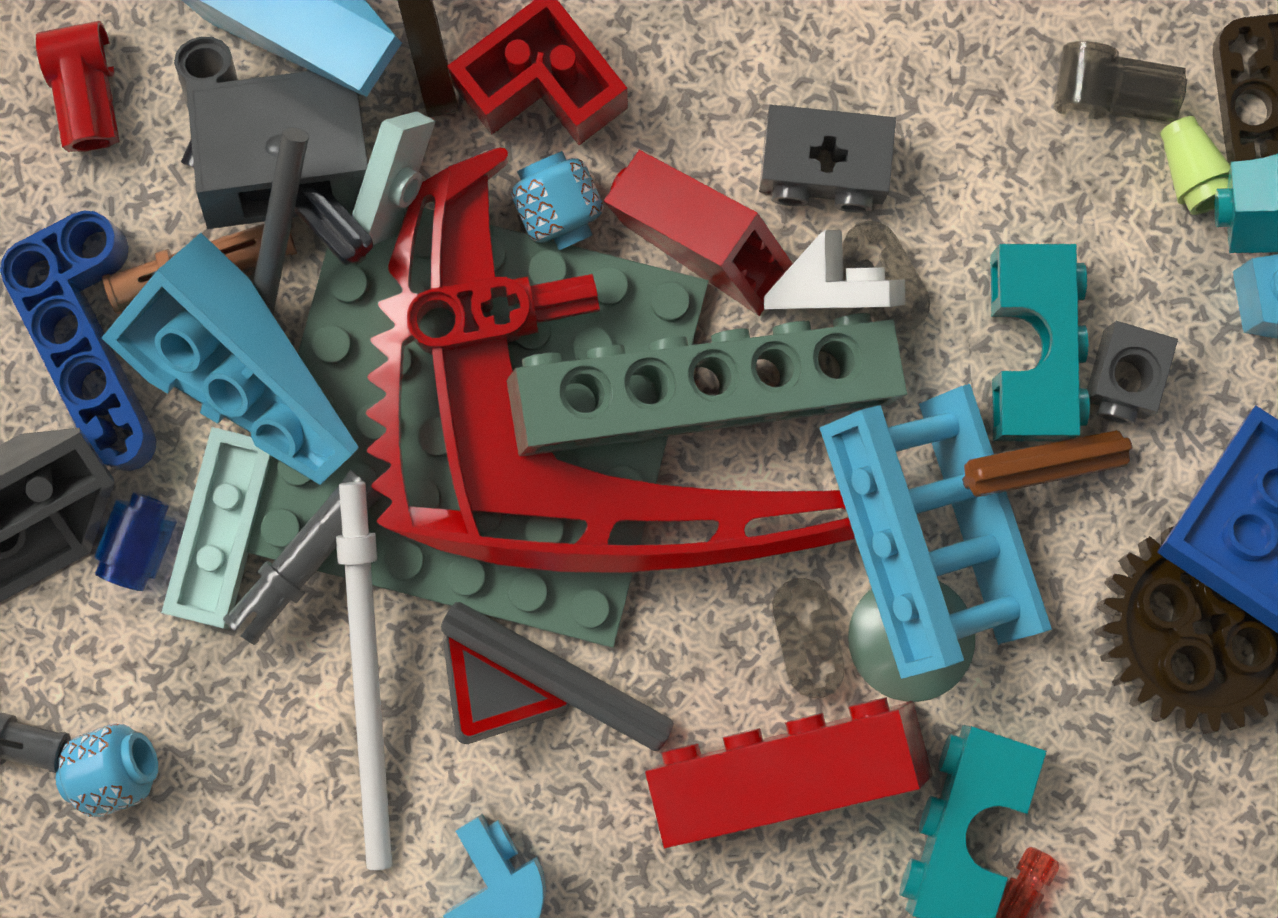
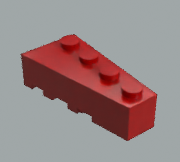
M887 697L849 706L850 717L827 723L823 713L785 722L787 733L764 739L760 728L722 737L725 749L701 754L699 743L661 752L664 764L645 771L664 849L919 790L933 774L914 702L910 701L889 707Z

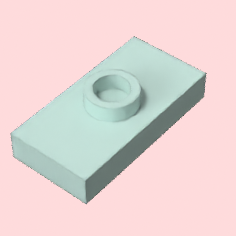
M417 111L382 121L352 213V217L371 236L373 245L398 235L406 208L416 198L422 184V175L419 173L436 121Z

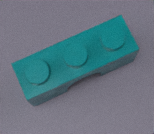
M999 244L990 255L991 317H1015L1028 322L1034 327L1040 337L1042 352L1035 368L1026 371H1001L992 379L993 441L1059 442L1074 439L1080 436V426H1087L1090 414L1087 388H1079V363L1086 362L1089 347L1086 325H1078V301H1083L1087 292L1085 263H1077V244Z
M962 725L959 736L948 735L938 765V771L947 773L940 798L934 796L928 798L919 825V833L928 836L920 861L910 858L900 885L899 895L908 898L905 910L916 918H996L1008 877L997 871L981 867L973 861L966 846V832L971 820L986 808L1002 806L1028 814L1047 751L968 725Z

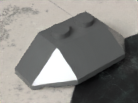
M80 427L23 433L0 445V602L91 553L108 498H110L114 486V478Z

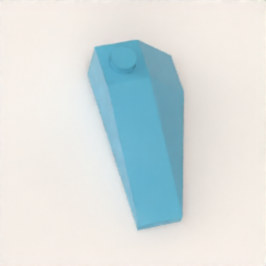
M182 0L200 17L212 25L365 97L368 96L402 44L366 0Z
M202 233L198 234L155 272L102 336V339L150 384L167 394L174 387L202 403L200 413L217 424L226 417L251 432V438L256 447L319 485L359 448L250 279Z

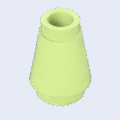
M1194 116L1178 119L1167 125L1160 132L1177 201L1179 204H1186L1192 215L1206 213L1215 209L1216 189L1227 188L1230 164L1203 128L1199 126Z

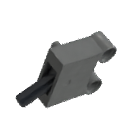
M201 36L190 39L181 45L175 54L174 64L189 112L196 193L207 229L265 222L282 131L288 127H295L307 132L309 140L293 218L300 217L342 264L348 265L353 263L358 265L366 259V254L373 248V240L347 212V210H353L368 166L359 101L360 94L310 70L238 80L229 47L222 40Z

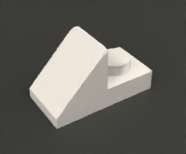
M824 230L764 296V309L905 305V279L885 280V267L846 268V281H843L841 230Z

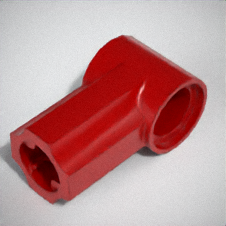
M94 21L37 32L35 43L38 61L47 85L52 88L62 148L67 152H87L108 148L113 144L119 143L120 139L109 77H113L115 71L114 66L107 67L104 45L110 44L103 23L101 21Z

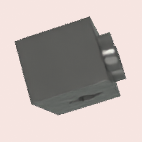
M769 104L759 192L772 193V202L786 206H806L809 204L810 197L835 200L834 207L836 209L855 213L872 211V204L883 205L890 189L896 117ZM820 150L832 152L831 158L835 162V166L831 173L821 171L820 161L817 160Z

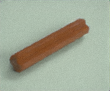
M1114 430L970 459L964 465L965 476L962 478L965 489H970L976 497H982L1125 467L1130 462L1129 451L1133 448L1130 438H1124L1120 431Z

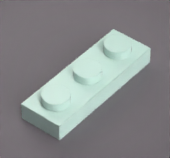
M211 427L161 613L229 629L223 617L232 611L236 603L249 554L247 553V548L272 458L271 455L254 445L251 436Z

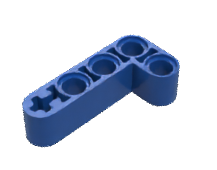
M84 210L73 213L15 243L4 254L1 260L0 273L3 283L76 427H80L105 465L118 470L133 471L142 468L151 460L156 450V436L113 349L102 339L105 333L83 292L84 289L102 281V276L112 275L120 270L128 258L129 246L126 236L110 220L95 211ZM105 232L107 241L104 250L96 257L84 258L82 250L86 239L93 233ZM48 261L50 269L45 282L40 286L28 288L26 280L30 268L37 262ZM75 315L78 327L74 337L68 342L57 344L54 337L57 323L66 316ZM103 370L106 376L105 389L97 398L86 400L82 393L84 379L93 371ZM110 414L117 426L133 433V435L125 440L128 449L125 453L110 448L118 440L117 434L111 422L98 416Z

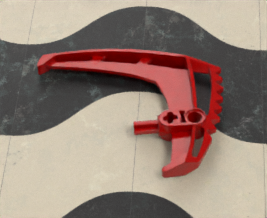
M495 148L450 165L422 182L416 198L408 207L388 264L390 275L403 291L378 303L381 311L395 326L370 339L374 347L388 358L387 362L367 376L372 384L386 393L382 400L366 411V415L371 420L387 429L380 438L368 447L367 452L371 456L391 464V467L371 485L375 491L392 500L391 505L377 519L379 525L434 549L500 566L574 573H631L688 569L754 560L855 539L848 516L844 519L760 536L748 537L744 531L748 522L758 518L833 509H844L846 511L840 490L748 491L660 485L594 472L557 460L552 452L519 457L507 386V379L513 372L508 343L518 340L524 335L539 333L537 323L599 312L598 294L593 274L531 286L528 276L517 279L495 277L489 225L488 180L507 165L509 156L505 148ZM429 202H433L435 210L431 252V289L415 294L411 292L415 242L424 206ZM507 297L508 306L515 304L519 306L518 309L510 311L509 323L496 324L494 315L484 317V313L493 310V299ZM435 308L449 310L456 317L453 330L441 338L429 337L420 330L423 316ZM413 341L424 352L433 355L446 452L460 510L409 506L401 449V398L404 349L407 344ZM473 511L581 520L587 523V528L575 544L481 537ZM618 521H716L719 524L715 534L708 542L666 545H608L611 530Z

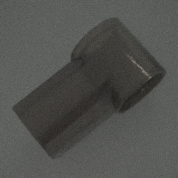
M1090 41L1070 42L1063 46L1054 110L1065 115L1066 109L1089 112V119H1102L1111 114L1170 124L1178 120L1180 109L1185 99L1188 80L1186 78V68L1119 57V51L1107 44Z

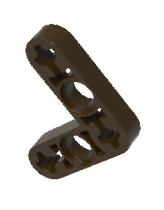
M397 0L427 116L434 117L459 111L454 85L447 67L449 65L433 0Z
M1278 14L1242 17L1230 22L1218 34L1213 43L1212 54L1226 157L1229 164L1234 161H1247L1256 158L1254 141L1241 145L1240 138L1254 139L1270 133L1272 140H1265L1259 146L1261 158L1278 154ZM1239 34H1244L1247 44H1257L1258 50L1248 60L1250 77L1262 73L1264 79L1250 78L1233 84L1232 78H1238L1244 72L1241 53L1230 52L1228 47L1237 40ZM1253 94L1265 103L1267 115L1264 123L1249 125L1237 116L1235 102L1238 96Z

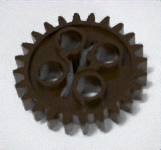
M1169 527L1161 533V545L1150 536L1138 543L1139 553L1142 558L1130 552L1121 557L1118 562L1128 576L1113 574L1106 578L1105 585L1118 596L1117 598H1106L1097 603L1096 608L1112 616V622L1097 628L1095 635L1113 639L1115 647L1101 655V661H1120L1123 669L1112 680L1113 685H1123L1132 681L1137 688L1132 694L1129 704L1134 707L1148 700L1155 702L1151 720L1154 722L1165 720L1172 712H1175L1176 729L1180 732L1190 730L1197 717L1203 734L1218 732L1221 718L1230 731L1245 727L1244 712L1253 720L1261 719L1269 715L1264 699L1274 704L1278 703V633L1232 602L1230 604L1221 602L1214 596L1211 588L1157 553L1173 527ZM1181 574H1186L1191 582L1190 588L1181 582ZM1153 591L1163 593L1169 598L1173 607V615L1170 622L1160 620L1151 610L1149 600ZM1209 621L1213 632L1208 635H1197L1193 629V623ZM1236 634L1247 639L1253 647L1254 657L1250 666L1241 663L1233 653L1232 642ZM1175 652L1187 656L1194 666V677L1190 684L1181 682L1172 671L1171 661ZM1216 669L1224 675L1223 683L1216 681Z

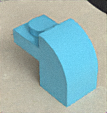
M481 814L459 827L455 832L487 886L448 909L443 917L540 918L545 902L546 883L544 871L538 857L536 856L514 869L509 859L517 855L518 851L507 830L499 820L489 825L484 815Z

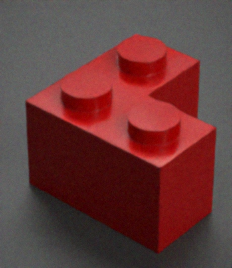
M558 0L532 1L447 65L454 88L491 135L540 98H542L578 145H581L628 109V88Z

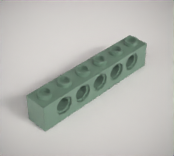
M857 313L836 318L833 320L834 327L811 330L810 321H794L773 327V335L750 338L749 329L741 328L711 335L712 343L688 346L687 337L678 336L650 342V351L625 354L624 345L615 344L587 350V359L562 362L560 353H543L522 359L523 367L515 368L507 379L518 455L521 457L862 410L878 405H890L907 395L894 319L872 322L870 313ZM819 351L827 352L836 358L840 366V376L838 379L830 378L822 372L818 364ZM758 359L770 361L776 366L780 374L778 387L768 386L760 380L756 371ZM695 368H707L716 375L719 381L718 395H707L697 388L693 378ZM631 376H645L655 384L658 392L655 404H645L634 397L630 389ZM576 383L589 388L595 398L594 411L583 413L573 409L566 399V386Z

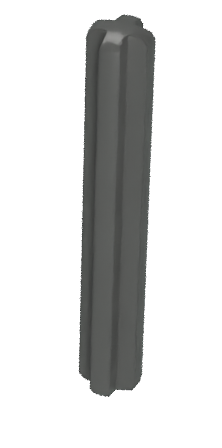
M455 602L442 621L441 631L444 635L653 751H659L672 732L674 723L669 717L461 602Z

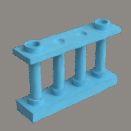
M971 384L960 386L919 403L923 419L888 427L881 405L859 410L819 427L901 679L964 661L958 639L993 628L998 645L1052 630L1007 492L976 497L970 489H965L962 478L965 476L964 465L970 459L994 455ZM932 443L944 480L908 489L896 452ZM952 504L964 541L929 552L917 514ZM972 566L984 603L949 614L937 577Z

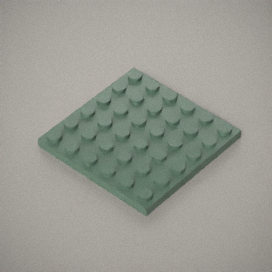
M409 206L406 208L398 235L373 245V248L366 254V259L358 265L353 263L348 265L342 264L327 247L298 355L359 448L321 485L272 456L247 553L276 560L290 541L296 537L326 502L332 492L347 476L346 473L350 469L364 480L363 482H365L367 487L372 485L375 480L391 467V464L375 458L367 452L368 447L387 430L366 415V411L386 396V393L372 384L367 376L388 361V358L374 347L370 339L395 326L381 311L378 303L403 291L390 275L388 264ZM427 208L423 209L413 256L411 292L415 294L431 289L434 210ZM347 210V212L352 216L353 210ZM490 225L495 277L517 279L528 276L531 286L593 274L598 294L599 312L537 323L539 333L524 335L518 340L508 343L513 371L515 368L523 367L522 359L543 353H560L561 360L564 362L587 359V350L606 345H624L625 354L650 351V342L669 337L684 336L687 337L688 346L693 344L709 280L572 245L558 250L553 240L538 243L531 240L528 234ZM498 297L493 299V310L484 313V317L494 315L496 324H506L510 322V311L518 309L519 306L517 304L508 306L507 297ZM444 308L432 309L423 316L420 330L429 337L441 338L453 330L456 317L451 311ZM413 341L407 344L404 349L401 398V449L409 506L460 510L446 452L433 355L424 352ZM631 376L630 389L634 397L642 403L655 404L658 398L655 384L645 376ZM576 383L566 386V399L573 409L583 413L594 411L595 398L589 388ZM668 436L552 453L557 460L604 475L656 484ZM384 495L367 511L369 533L376 534L377 561L371 562L373 586L450 606L455 602H461L481 614L614 648L633 572L574 573L500 566L442 552L382 527L377 523V519L392 503V500ZM473 511L481 537L575 544L587 528V523L581 520ZM618 521L611 530L608 545H640L646 521ZM336 547L317 571L346 578L345 565L338 564Z

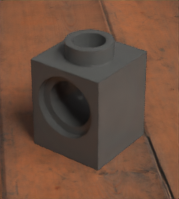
M1117 320L1104 329L1087 387L1090 403L1099 406L1097 415L1112 422L1135 425L1137 417L1146 419L1158 413L1178 339ZM1118 362L1130 363L1139 371L1141 385L1138 392H1128L1118 385L1115 379V367Z

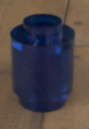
M137 492L132 493L129 502L116 499L94 558L99 560L95 575L121 587L144 591L148 579H155L177 524L175 519L166 516L170 505Z

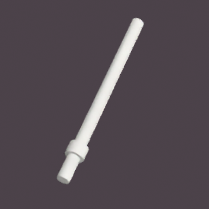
M347 482L339 484L342 535L336 536L338 564L345 565L366 868L369 870H384L392 867L371 571V562L377 561L376 534L369 533L365 482Z

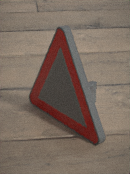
M446 637L443 646L455 737L460 743L471 744L565 713L569 706L567 702L452 638Z

